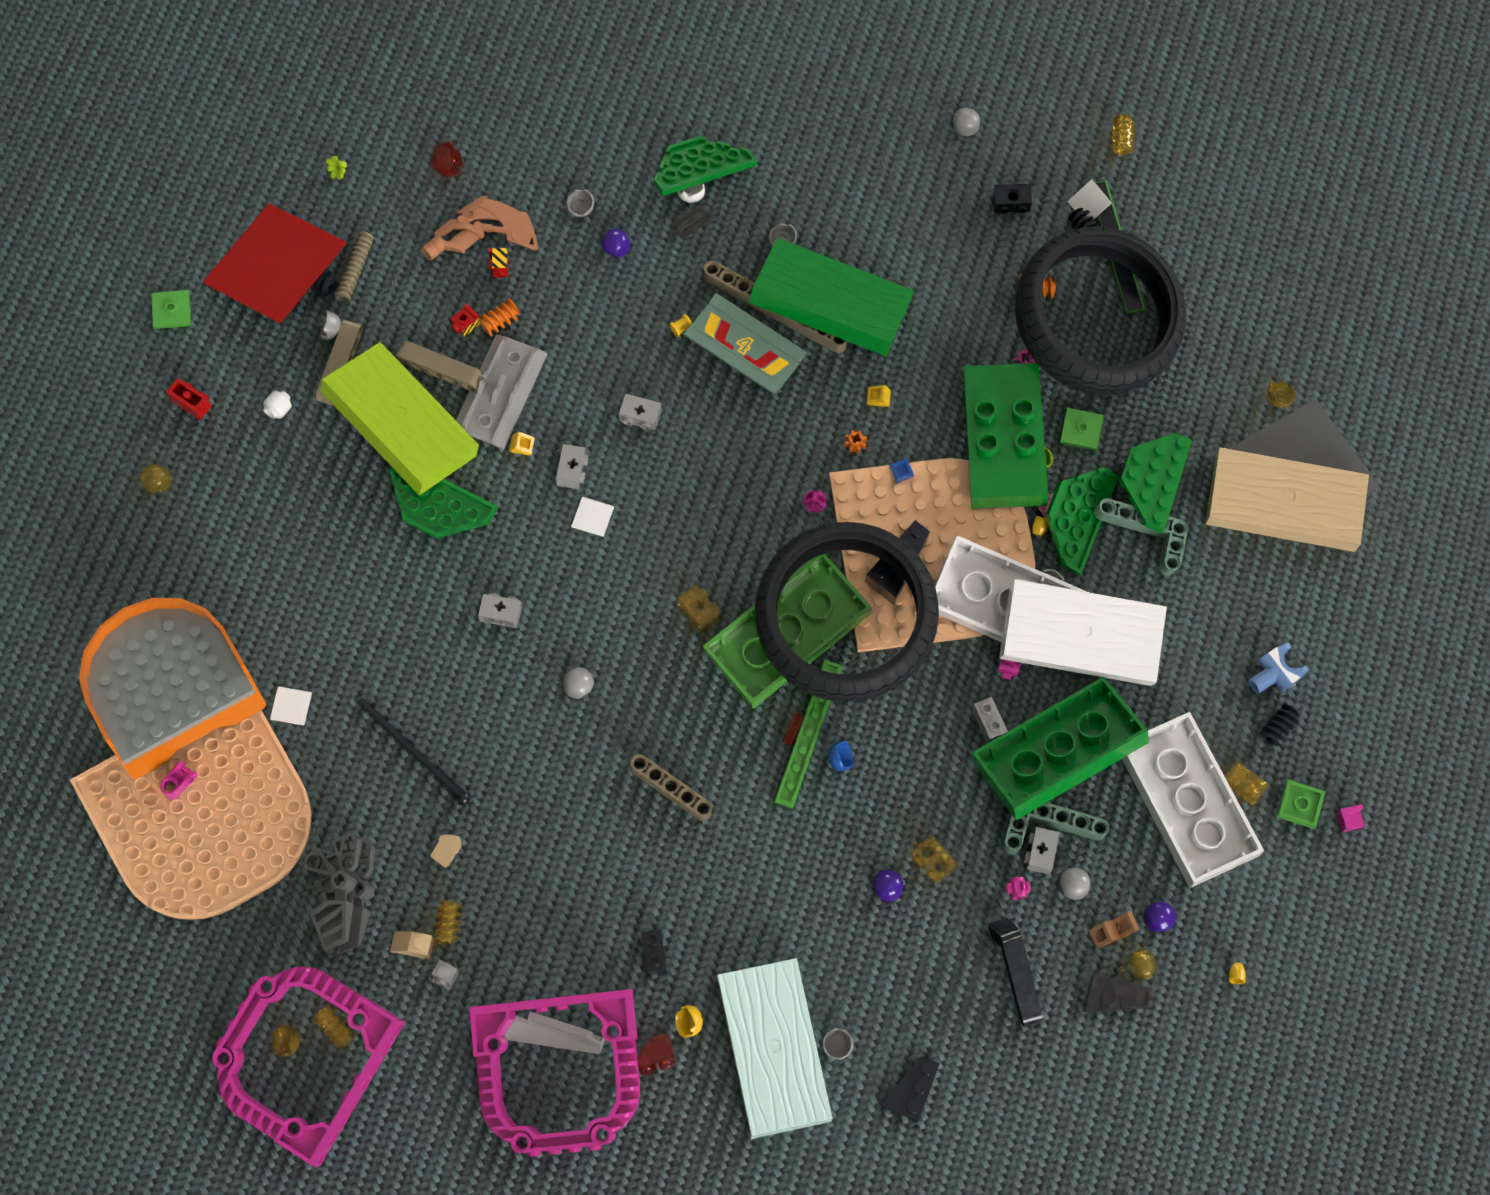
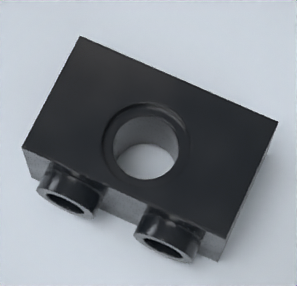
M1031 184L994 185L992 193L994 213H1025L1030 211L1032 206Z
M661 929L641 932L647 976L667 973Z

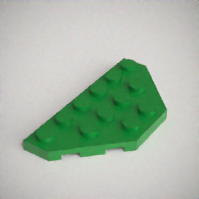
M698 136L668 146L665 157L659 166V171L654 178L653 185L662 196L757 166V159L747 148L741 147V149L731 147V144L720 141L714 143L706 141L705 137Z
M1173 433L1132 447L1129 450L1119 482L1122 488L1125 487L1129 494L1128 498L1134 509L1138 510L1142 517L1141 521L1144 527L1161 534L1165 531L1191 446V439Z
M393 467L390 470L403 522L436 539L489 525L498 510V506L445 479L421 495H418Z
M1105 467L1059 482L1045 515L1062 567L1077 576L1083 572L1102 522L1095 517L1094 509L1103 499L1111 498L1119 477Z

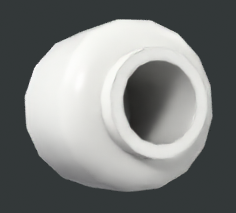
M273 391L264 400L263 410L273 419L282 418L292 406L290 396L284 391Z

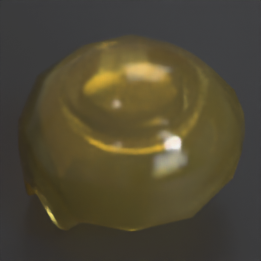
M1272 381L1267 389V399L1270 404L1278 408L1292 405L1296 398L1294 388L1284 381L1279 383Z
M152 464L141 472L140 482L143 488L149 492L166 491L172 483V475L165 467Z
M278 1025L279 1029L272 1033L274 1038L272 1043L273 1051L280 1057L292 1056L298 1050L301 1043L299 1033L293 1027Z

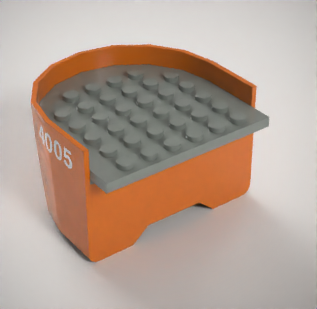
M150 598L122 608L98 627L83 652L79 680L85 703L105 741L133 779L140 778L164 765L177 750L218 727L236 725L263 710L266 706L262 695L223 626L206 608L182 598Z

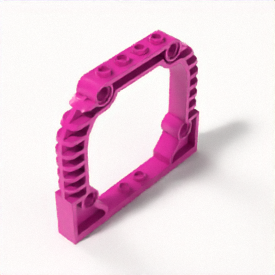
M294 967L284 970L274 977L263 976L250 986L248 997L238 1006V1013L228 1023L226 1027L227 1032L224 1037L222 1036L217 1041L212 1061L218 1068L217 1080L220 1095L226 1106L235 1115L273 1138V1141L313 1167H318L322 1164L406 1021L321 970L311 967ZM268 981L272 984L269 992L265 990V985ZM291 987H303L311 990L348 1014L349 1026L361 1031L365 1049L372 1053L362 1072L354 1077L352 1081L353 1087L350 1092L347 1091L341 1100L343 1104L331 1123L325 1121L308 1125L307 1121L302 1117L285 1119L253 1099L243 1089L238 1077V1073L244 1063V1052L242 1050L244 1043L268 1003L280 1001ZM359 1014H362L364 1017L361 1025L356 1021ZM224 1053H227L229 1056L226 1064L222 1060ZM294 1122L299 1125L297 1133H294L292 1130Z
M633 989L469 1007L473 1056L476 1057L480 1107L483 1118L496 1135L510 1142L515 1152L529 1153V1157L540 1156L541 1151H548L549 1155L560 1154L561 1149H568L569 1153L580 1152L581 1147H588L589 1151L600 1150L601 1145L614 1141L616 1132L622 1129L634 1115L640 1099ZM589 1003V1011L596 1015L604 1024L601 1030L602 1037L608 1042H612L617 1090L616 1101L610 1114L607 1117L592 1120L584 1130L541 1134L537 1128L531 1125L517 1126L507 1114L505 1108L500 1068V1054L504 1053L508 1048L505 1034L516 1020L515 1011L536 1009V1013L547 1012L548 1007H555L556 1010L568 1009V1005ZM612 1026H616L618 1030L615 1037L610 1033ZM494 1039H497L499 1043L496 1050L492 1047ZM602 1128L607 1131V1138L605 1140L600 1137ZM522 1137L527 1139V1146L525 1148L520 1143Z

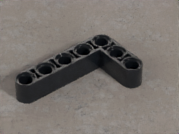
M1008 918L989 923L988 929L991 938L1002 950L1022 1026L1043 1021L1019 928Z

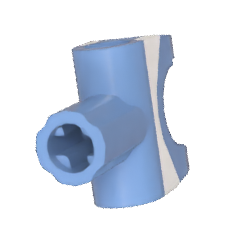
M1289 643L1273 649L1258 660L1264 670L1248 681L1255 693L1259 694L1273 684H1276L1279 690L1283 692L1298 682L1309 671L1307 666L1296 669L1286 665L1284 655L1292 648Z

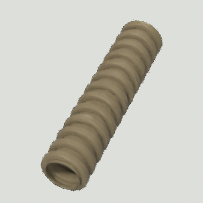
M361 231L358 233L359 237L356 238L353 251L350 254L351 256L348 259L349 261L335 292V296L342 301L351 300L359 279L358 276L361 274L360 271L363 269L362 266L365 264L364 261H366V256H368V251H370V246H372L374 237L368 232Z

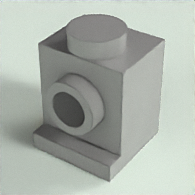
M439 959L432 972V982L450 991L459 975V971L457 968Z

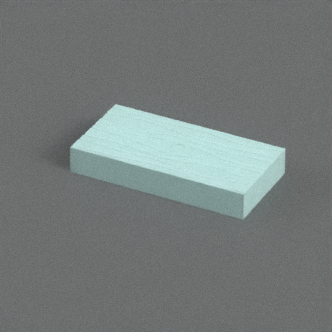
M797 958L719 974L717 980L751 1139L831 1122L833 1118Z

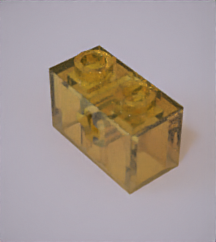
M695 585L678 597V605L701 633L719 620L720 611L715 603L711 604L705 590L703 588L699 589Z

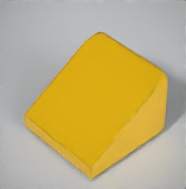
M886 385L868 387L867 405L889 407L891 390Z
M519 431L512 435L509 451L531 455L535 437Z

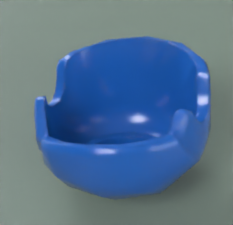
M846 741L836 742L828 750V761L837 771H845L853 767V754Z

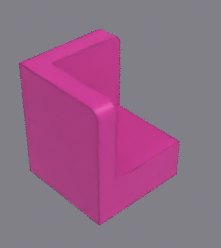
M1362 804L1340 809L1336 813L1342 833L1365 826L1360 813L1363 809Z

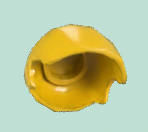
M687 1005L681 1007L682 1010L675 1014V1024L678 1033L684 1038L697 1035L703 1025L701 1012L695 1006Z

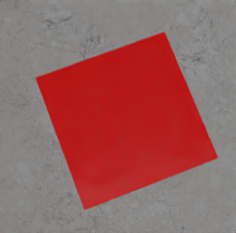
M269 203L202 283L281 323L347 242Z

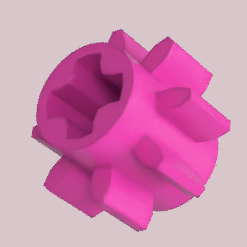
M1026 347L1022 352L1017 351L1019 358H1015L1016 363L1028 364L1035 362Z
M811 490L805 494L803 504L809 513L813 511L819 513L824 510L827 499L820 490L817 492Z
M1001 659L998 672L1003 673L1002 678L1011 680L1012 676L1017 677L1021 663Z
M1024 877L1010 878V883L1006 884V894L1011 895L1013 900L1027 898L1026 893L1031 891L1030 882H1025Z

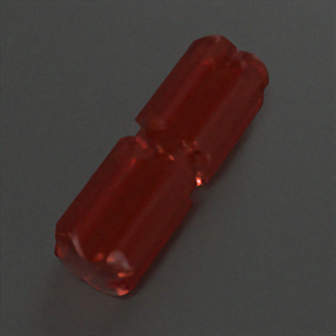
M794 713L782 743L788 746L792 745L803 721L801 714Z

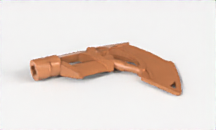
M481 196L456 212L460 216L457 219H450L434 232L435 237L421 247L424 256L432 261L444 250L465 253V250L478 239L484 238V232L502 233L507 235V241L532 250L538 249V243L527 212H520L507 204L487 199V196ZM496 220L499 221L503 227L493 226L492 224H484L479 221ZM453 229L460 231L449 241L442 239Z

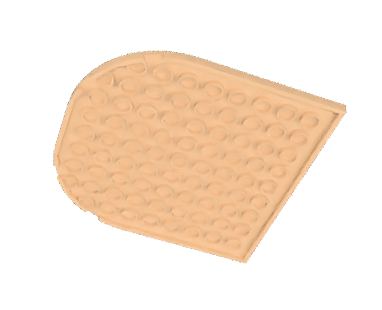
M946 458L911 462L909 464L914 477L899 483L895 482L889 465L829 472L836 522L869 524L900 537L916 520L930 531L928 541L919 557L930 572L934 585L952 541L957 535L1035 569L1034 551L1024 507L971 509L968 460ZM841 550L845 577L872 607V614L854 627L857 652L904 647L913 632L917 619L916 605L909 586L905 583L895 605H893L865 582L866 574L880 558L860 551ZM939 615L937 632L933 643L974 638L984 634Z
M262 710L236 725L218 727L180 748L167 763L140 778H131L117 756L114 755L70 779L127 887L144 905L172 918L197 920L214 917L241 905L282 880L299 861L310 834L311 807L307 791ZM184 761L186 763L185 766L191 771H196L198 776L178 798L169 800L163 795L160 783L177 763ZM168 786L166 791H173L175 789V786Z

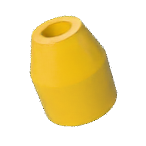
M1036 516L1032 525L1033 535L1041 537L1047 531L1049 526L1047 519Z
M1233 963L1229 971V982L1232 984H1244L1246 972L1243 964Z

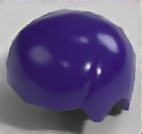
M611 229L602 237L601 245L608 255L612 254L619 258L628 253L631 242L623 230Z
M887 869L880 871L874 877L873 889L880 900L892 902L898 900L903 894V881L896 871Z
M1155 902L1144 910L1143 919L1145 925L1151 931L1164 932L1174 926L1176 913L1169 903Z

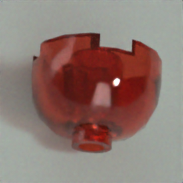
M452 140L437 145L431 160L433 170H437L440 175L447 178L462 175L463 171L460 170V167H464L459 149H454L452 146L454 142Z

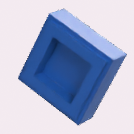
M907 458L889 465L896 483L914 477Z

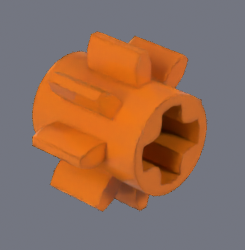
M851 430L850 436L845 435L846 442L844 447L850 449L849 453L853 451L859 454L861 448L866 449L864 442L867 441V436L863 437L861 430L859 432Z

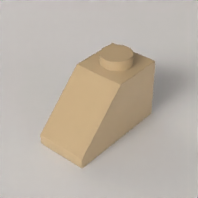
M412 931L394 932L390 952L430 960L434 939L432 935Z

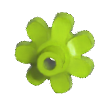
M337 156L327 159L326 163L329 165L327 170L331 172L330 177L332 179L336 177L339 180L344 177L343 174L346 172V162L339 160Z

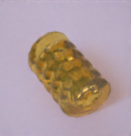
M1118 115L1113 119V152L1118 155H1129L1135 152L1134 140L1136 136L1134 133L1136 129L1134 127L1136 123L1130 115Z
M442 901L439 902L441 905L437 907L440 913L436 916L440 921L436 922V927L439 929L435 931V935L439 937H436L434 942L441 945H455L454 941L460 940V937L456 936L455 933L461 932V929L455 926L462 923L456 919V917L462 916V913L458 912L457 909L463 908V905Z
M328 1004L316 1014L313 1022L315 1025L319 1024L318 1028L320 1030H325L324 1035L330 1036L329 1040L335 1042L334 1046L336 1048H343L355 1039L358 1032L356 1031L351 1034L352 1028L350 1026L345 1028L348 1021L340 1022L339 1020L342 1015L334 1016L337 1009L329 1010L331 1004Z

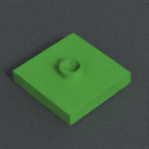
M189 290L152 293L154 329L191 326Z
M1067 407L1060 444L1097 451L1104 415Z
M1287 779L1277 817L1315 829L1326 791Z

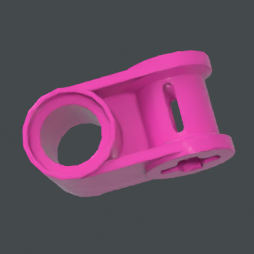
M184 761L177 763L160 783L163 795L169 800L178 798L198 776L196 771H191L185 766L186 763ZM168 786H175V789L173 791H166Z

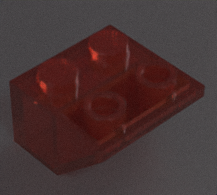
M669 1034L649 1038L637 1058L638 1072L641 1076L651 1074L652 1070L660 1068V1071L671 1069L672 1065L675 1064V1055Z

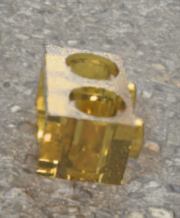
M1238 762L1233 765L1225 776L1231 790L1253 806L1269 786L1268 783Z
M932 835L914 849L912 853L914 862L919 867L923 866L927 871V876L933 882L936 880L938 884L958 866V863ZM927 849L931 851L932 856L924 857L922 851ZM942 864L945 867V871H937L935 865Z

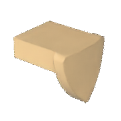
M440 836L439 842L430 857L445 868L448 867L461 848L459 836Z

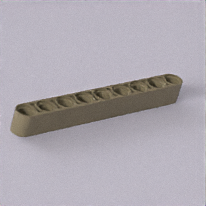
M709 261L705 264L704 279L709 284L835 353H842L846 350L847 341L830 334L821 335L819 334L820 330L804 326L802 323L749 303L754 282L716 261ZM709 271H715L716 273L710 274V273H708V272H709ZM729 279L731 282L727 283L724 280ZM746 288L747 291H741L740 289ZM836 340H840V341H842L843 343L838 344V343H836L835 341H836Z

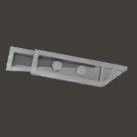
M533 1012L529 1013L528 1020L516 1016V1020L505 1034L507 1040L594 1054L601 1053L605 1041L603 1037L594 1035L589 1030Z

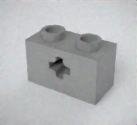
M625 394L619 412V421L630 426H640L644 430H656L662 411L661 403Z
M563 444L556 477L557 486L580 489V483H584L585 480L583 468L587 466L589 459L585 447Z
M495 593L483 594L478 614L480 622L518 628L522 603L518 598L512 596L504 598Z
M992 697L973 705L972 713L986 743L1008 732Z
M1038 827L1035 828L1034 833L1030 832L1028 844H1031L1030 852L1026 851L1024 863H1027V870L1050 875L1053 869L1060 832ZM1039 847H1043V849H1042V851H1044L1043 854H1040V853H1039V852H1040L1039 849H1038Z

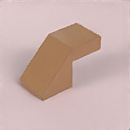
M1129 911L1111 921L1095 926L1089 932L1096 947L1100 948L1125 938L1140 929L1132 912Z

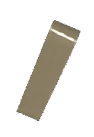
M343 320L317 389L316 401L333 405L320 391L322 379L353 360L363 332V324Z
M402 341L394 356L403 365L472 392L477 390L484 374L475 367L408 341Z
M637 754L632 757L631 771L635 776L697 820L706 821L711 817L712 806L708 800L646 756ZM637 762L645 764L641 769L634 767ZM653 773H658L661 776L658 780L650 778ZM673 784L676 786V789L668 791L666 786ZM689 795L692 797V801L685 803L682 801V797ZM706 807L708 812L701 814L698 812V809Z

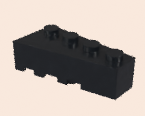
M915 520L899 538L920 556L928 541L930 531ZM879 559L870 569L865 578V582L893 605H895L906 583L900 573L882 559Z

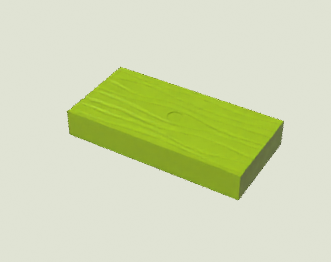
M381 342L322 379L320 391L418 495L430 489L477 455L479 444Z

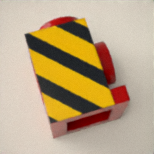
M489 248V270L493 271V277L502 278L503 276H508L507 248Z
M467 303L463 309L450 319L452 330L456 334L460 333L463 337L480 325L479 315Z

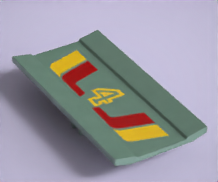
M715 293L702 313L683 334L774 395L781 389L807 354L805 350L717 293Z

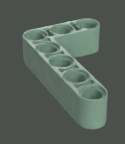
M1103 499L1095 507L1094 515L1101 521L1163 538L1159 562V571L1163 575L1170 576L1180 568L1188 526L1183 520L1169 516L1165 531L1161 534L1144 527L1143 523L1138 520V517H1142L1132 505L1112 499ZM1102 507H1105L1108 512H1104ZM1120 512L1124 513L1126 518L1122 517ZM1174 528H1177L1179 533L1175 532ZM1170 545H1173L1176 548V551L1173 550ZM1167 562L1171 563L1173 568H1170Z
M1045 803L1018 820H1015L1011 814L1003 842V850L1009 855L1019 852L1029 821L1098 841L1106 836L1109 831V825L1104 819ZM1043 809L1046 812V816L1038 815L1037 810ZM1056 815L1064 816L1065 822H1059L1056 819ZM1075 821H1082L1084 823V827H1077ZM1013 823H1021L1022 829H1016ZM1094 827H1102L1103 833H1097ZM1014 840L1018 846L1012 848L1008 845V841Z

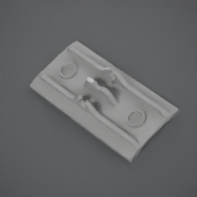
M496 334L480 368V371L484 373L482 375L483 378L480 380L475 392L469 391L456 419L458 424L471 437L504 450L544 364L547 353L538 348Z

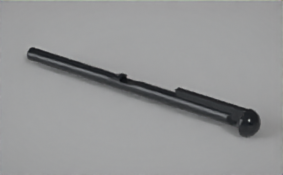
M364 698L358 701V704L459 799V805L465 806L469 804L471 800L469 792L466 793L440 767L434 766L411 744L409 739L398 732Z

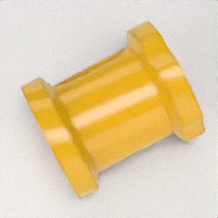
M686 314L682 315V318L676 322L669 323L676 337H680V334L692 325L690 318Z

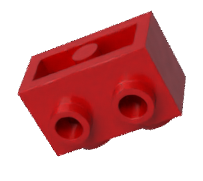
M179 378L176 379L166 392L171 402L198 420H201L212 407L209 397L205 393L195 390L190 383L183 382Z

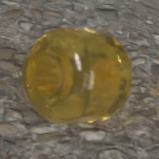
M1147 949L1131 953L1132 956L1129 958V964L1133 976L1141 977L1142 980L1152 978V973H1155L1158 969L1154 954L1147 951Z

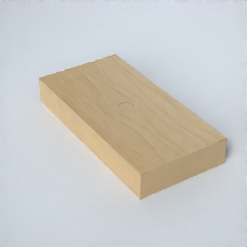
M1219 447L1215 455L1205 525L1355 552L1361 545L1369 474Z

